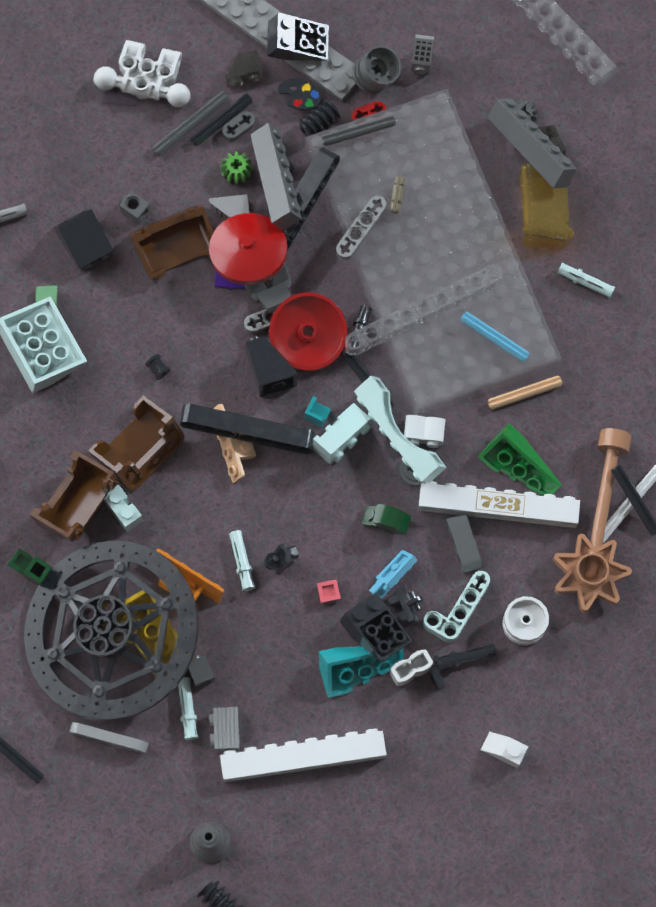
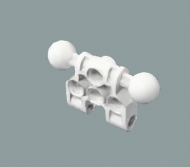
M126 40L119 59L120 71L124 77L117 76L116 72L110 67H101L94 74V83L101 90L109 91L114 87H119L121 92L130 93L140 99L152 98L159 100L160 97L167 98L168 102L174 107H183L190 100L191 94L189 89L183 84H174L181 64L182 52L163 48L158 61L154 62L151 59H143L146 49L145 44Z

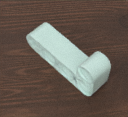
M478 571L472 576L448 617L436 611L428 612L423 621L425 630L444 642L452 643L456 641L488 589L490 583L489 575L484 571ZM481 578L484 579V582L476 590L477 581ZM471 594L476 600L472 603L467 602L465 596ZM461 611L465 614V618L457 619L455 613ZM429 618H435L438 621V624L435 626H430L427 623V620ZM452 628L455 631V635L447 636L444 630Z

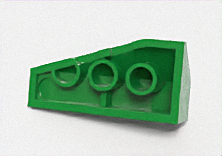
M510 423L492 439L478 456L491 470L497 473L501 471L509 475V479L513 481L517 479L525 483L527 488L543 496L544 494H553L562 485L524 436Z

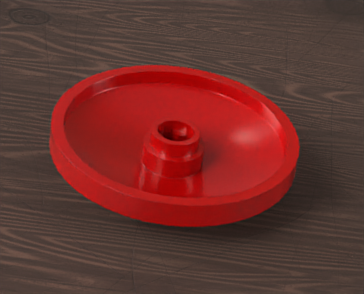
M242 213L226 219L215 229L209 243V254L213 267L223 278L236 284L254 285L269 280L279 272L287 257V241L283 230L275 226L271 222V218L256 213Z
M299 293L284 300L273 313L269 324L270 343L294 369L314 371L328 366L341 354L347 340V324L342 311L331 299L318 293Z

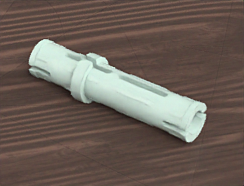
M563 262L557 273L573 280L575 284L584 285L608 298L611 297L615 288L583 273L581 269L577 270Z
M239 530L229 533L237 563L236 571L240 576L243 591H250L255 589L251 573L252 566L248 562L242 532Z
M183 677L178 684L182 710L180 718L184 726L185 740H193L198 738L195 722L197 716L194 714L190 678Z

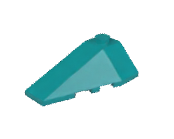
M362 646L337 647L319 651V669L327 697L348 694L353 691L352 687L363 682L365 685L370 682L369 678L376 674L384 675L389 672L394 664L403 660V648L382 662L377 660Z

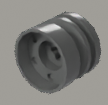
M386 46L371 48L353 66L355 83L360 89L368 93L382 91L393 83L401 72V62L398 55Z

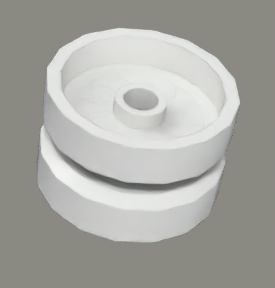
M523 596L509 604L503 617L502 627L510 641L518 645L528 646L542 638L549 623V614L541 601L533 597Z

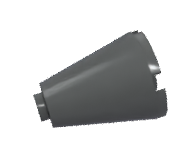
M206 822L199 825L193 831L190 838V848L198 860L208 864L218 863L229 853L231 837L227 829L221 824ZM208 837H213L210 841L206 840Z

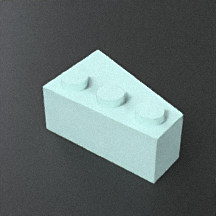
M354 403L337 417L338 420L332 426L329 424L325 428L326 432L321 437L317 435L313 439V450L330 465L334 461L336 463L339 462L344 456L343 452L347 448L351 449L358 440L356 438L360 434L365 435L371 428V418Z

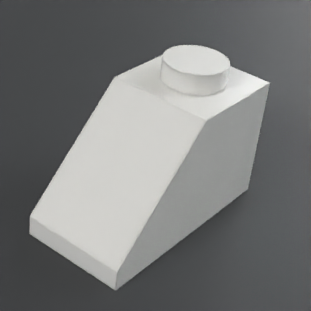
M489 732L481 751L518 769L528 746L510 737Z

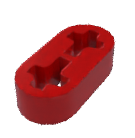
M376 101L354 109L352 112L353 124L359 125L385 117V104ZM378 107L381 110V114L374 112L375 108ZM357 114L363 116V120L357 118Z

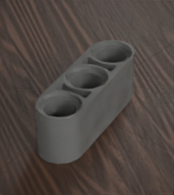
M466 514L446 519L447 529L462 572L466 573L483 568Z

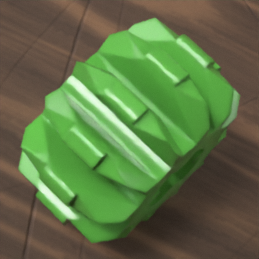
M237 151L235 156L228 153V159L223 158V164L220 166V170L223 171L222 177L227 178L229 183L235 180L236 185L238 180L245 183V177L250 178V171L253 170V166L250 165L251 159L246 158L245 153L240 156Z

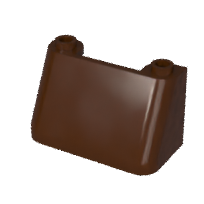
M195 205L135 230L128 235L148 278H153L155 281L164 277L163 273L166 270L198 256L206 255V258H209V243L214 231L202 205Z
M144 395L133 406L132 412L135 419L110 444L100 440L88 450L93 458L104 467L113 471L116 479L132 491L139 488L184 441V433L174 418Z
M77 450L70 456V459L73 460L72 467H67L68 474L48 503L43 502L41 504L42 509L35 507L30 513V516L38 526L71 542L81 538L87 523L108 493L113 491L117 485L116 475L113 471Z

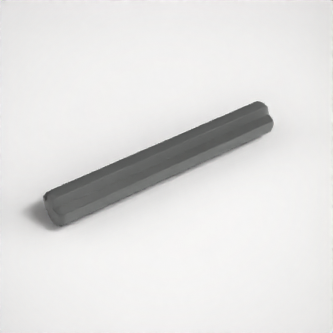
M393 115L325 134L322 136V142L324 146L332 145L396 125V121Z

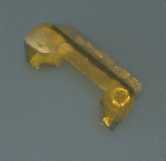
M521 164L519 184L522 194L523 214L522 229L524 237H522V247L568 246L569 240L573 239V228H569L567 187L553 188L531 164Z

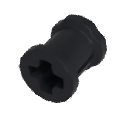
M159 354L152 356L145 363L146 367H150L156 375V380L162 379L171 371L161 361Z

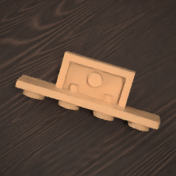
M218 404L214 408L225 411L223 404ZM217 435L228 467V474L231 477L232 483H237L245 477L241 460L252 459L256 456L253 444Z

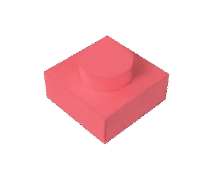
M337 579L317 583L321 604L341 600Z

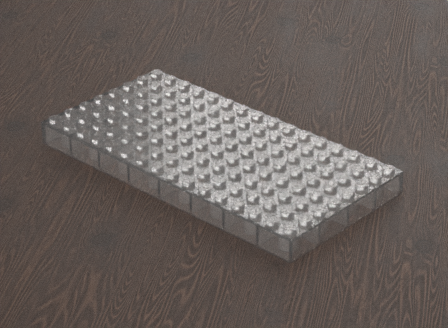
M448 89L305 137V148L311 162L321 147L340 156L339 164L325 186L323 193L342 238L372 197L381 196L386 201L385 212L350 260L367 302L372 308L373 317L413 415L423 416L560 367L561 355ZM393 115L396 121V125L332 145L324 146L322 142V136L386 116ZM397 176L406 179L399 214L390 212L394 182ZM378 202V204L374 203V209L372 211L373 214L377 207L381 208L380 202ZM365 216L361 219V222L369 225L372 223V219ZM354 231L350 236L352 239L358 240L361 238V233ZM348 242V245H347V247H346L347 252H348V248H349V246H350V243H349V242ZM465 312H469L530 353L528 359L525 362L520 361L461 322V317Z

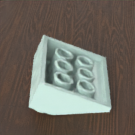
M51 296L0 318V336L32 393L54 384L87 363L85 356Z

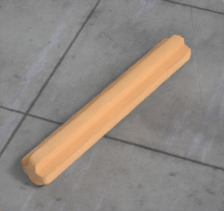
M557 375L490 398L488 406L491 410L552 390L562 386V380Z

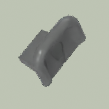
M286 262L279 272L272 277L271 288L267 289L263 282L245 285L248 296L253 301H259L268 313L275 311L284 300L291 297L288 290L291 286V278Z

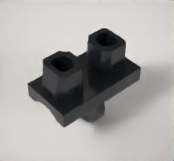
M285 543L280 544L273 553L266 555L264 565L269 570H276L277 575L283 573L288 566L294 563L293 560L299 557L296 546L287 548Z
M396 588V592L389 596L388 600L393 608L402 605L404 611L395 614L397 621L401 625L409 622H419L416 612L422 610L419 603L424 601L423 597H416L414 591L407 593L406 588Z

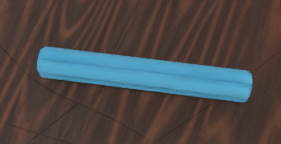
M465 312L461 317V322L520 361L525 362L528 359L530 353L469 312Z

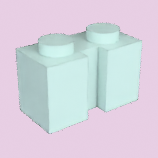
M118 484L113 491L108 493L104 502L125 531L129 532L142 523L143 518L133 503L129 506L127 505L129 503L128 496Z

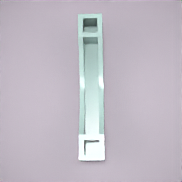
M370 376L354 391L358 396V402L368 409L369 417L379 424L381 433L386 437L388 436L391 440V446L400 452L403 456L401 458L402 461L414 471L413 475L419 482L430 483L447 468L435 452L417 447L401 433L392 415L390 392L379 378Z

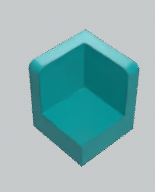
M313 396L305 411V420L322 428L331 409L317 403V398Z

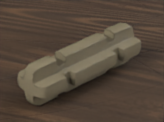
M397 176L395 178L390 205L391 213H400L406 180L404 177Z

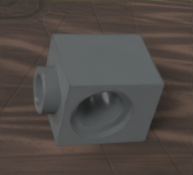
M132 191L128 195H124L119 202L121 213L138 225L151 211L150 204ZM133 204L138 205L136 209L129 208Z
M193 656L188 670L196 689L214 682L215 678L206 656Z

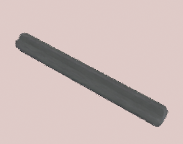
M221 91L153 146L154 153L158 156L163 154L228 101L227 94Z

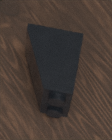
M86 209L54 226L55 231L77 268L82 267L85 270L94 265V260L99 258L102 261L111 256L109 252L113 251V248L92 209Z
M252 337L246 342V354L260 397L297 386L296 370L265 337Z

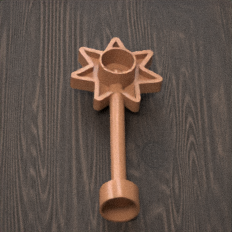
M606 428L600 431L597 449L605 453L606 458L591 540L589 541L584 534H579L576 540L575 553H556L553 558V562L565 573V576L556 585L555 593H576L582 613H586L596 598L616 606L620 601V597L615 583L628 578L632 573L630 567L613 561L617 545L616 541L610 540L603 544L615 478L611 469L617 466L618 456L629 454L632 438L630 433L619 429Z

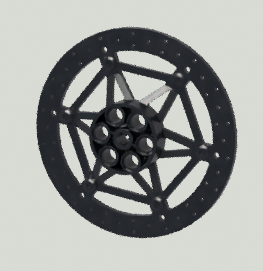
M105 541L80 548L66 556L52 568L42 585L37 587L32 597L24 629L25 651L30 669L43 691L58 705L74 714L96 720H118L135 716L154 707L166 698L187 672L198 640L197 606L191 588L183 574L166 557L147 546L127 541ZM106 561H115L114 568L73 587L66 585V582L71 577L89 566ZM130 563L141 565L155 573L166 585L171 595L165 598L161 597L129 571ZM113 576L103 595L88 599L77 594V592ZM129 578L156 600V603L126 604V579ZM119 581V598L110 596ZM55 596H58L61 602L52 648L46 650L44 641L45 622L51 603ZM74 600H77L84 604L78 609ZM112 603L111 610L106 611L107 605ZM69 604L75 614L74 632L60 644L66 609ZM156 609L141 620H137L135 611ZM177 609L178 636L173 654L166 665L162 662L168 618L170 612ZM94 611V616L88 620V614ZM127 614L126 622L121 623L122 616ZM162 615L156 653L153 655L137 634L140 628ZM90 631V637L85 640V633ZM124 634V640L118 644V637ZM75 639L80 647L65 650ZM102 643H105V644H106L105 649L100 652V651H99L100 645H101ZM134 643L138 645L148 660L128 652ZM85 652L90 653L95 682L67 661L66 657ZM123 656L145 666L144 669L109 684L117 657ZM99 658L108 659L103 678H101ZM55 662H60L93 689L92 697L82 696L66 686L56 675L51 665ZM150 673H154L157 676L150 685L133 695L115 700H107L108 692Z

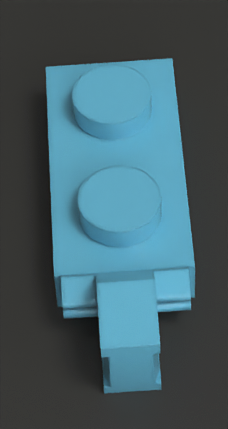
M401 550L376 577L377 582L369 590L371 594L377 593L382 599L418 561L415 556Z

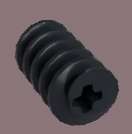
M326 100L323 102V105L317 106V110L313 109L311 114H306L305 119H299L300 129L305 137L312 141L311 134L317 137V129L324 132L323 125L329 128V121L336 123L335 116L341 119V116L336 107Z
M219 881L210 882L197 895L198 898L204 896L202 900L204 904L210 902L208 907H235L234 905L237 901L236 898L231 901L228 900L231 893L229 892L224 895L225 887L217 888Z

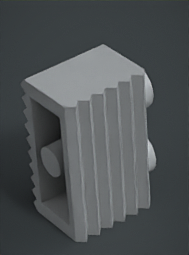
M238 707L213 708V714H209L210 726H214V734H210V745L215 746V752L240 750Z

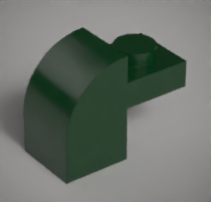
M388 505L366 506L361 525L369 528H382L390 534L406 535L411 515Z
M18 548L7 564L10 568L23 575L25 579L38 586L42 585L52 570L50 565L36 556L32 557L20 548Z

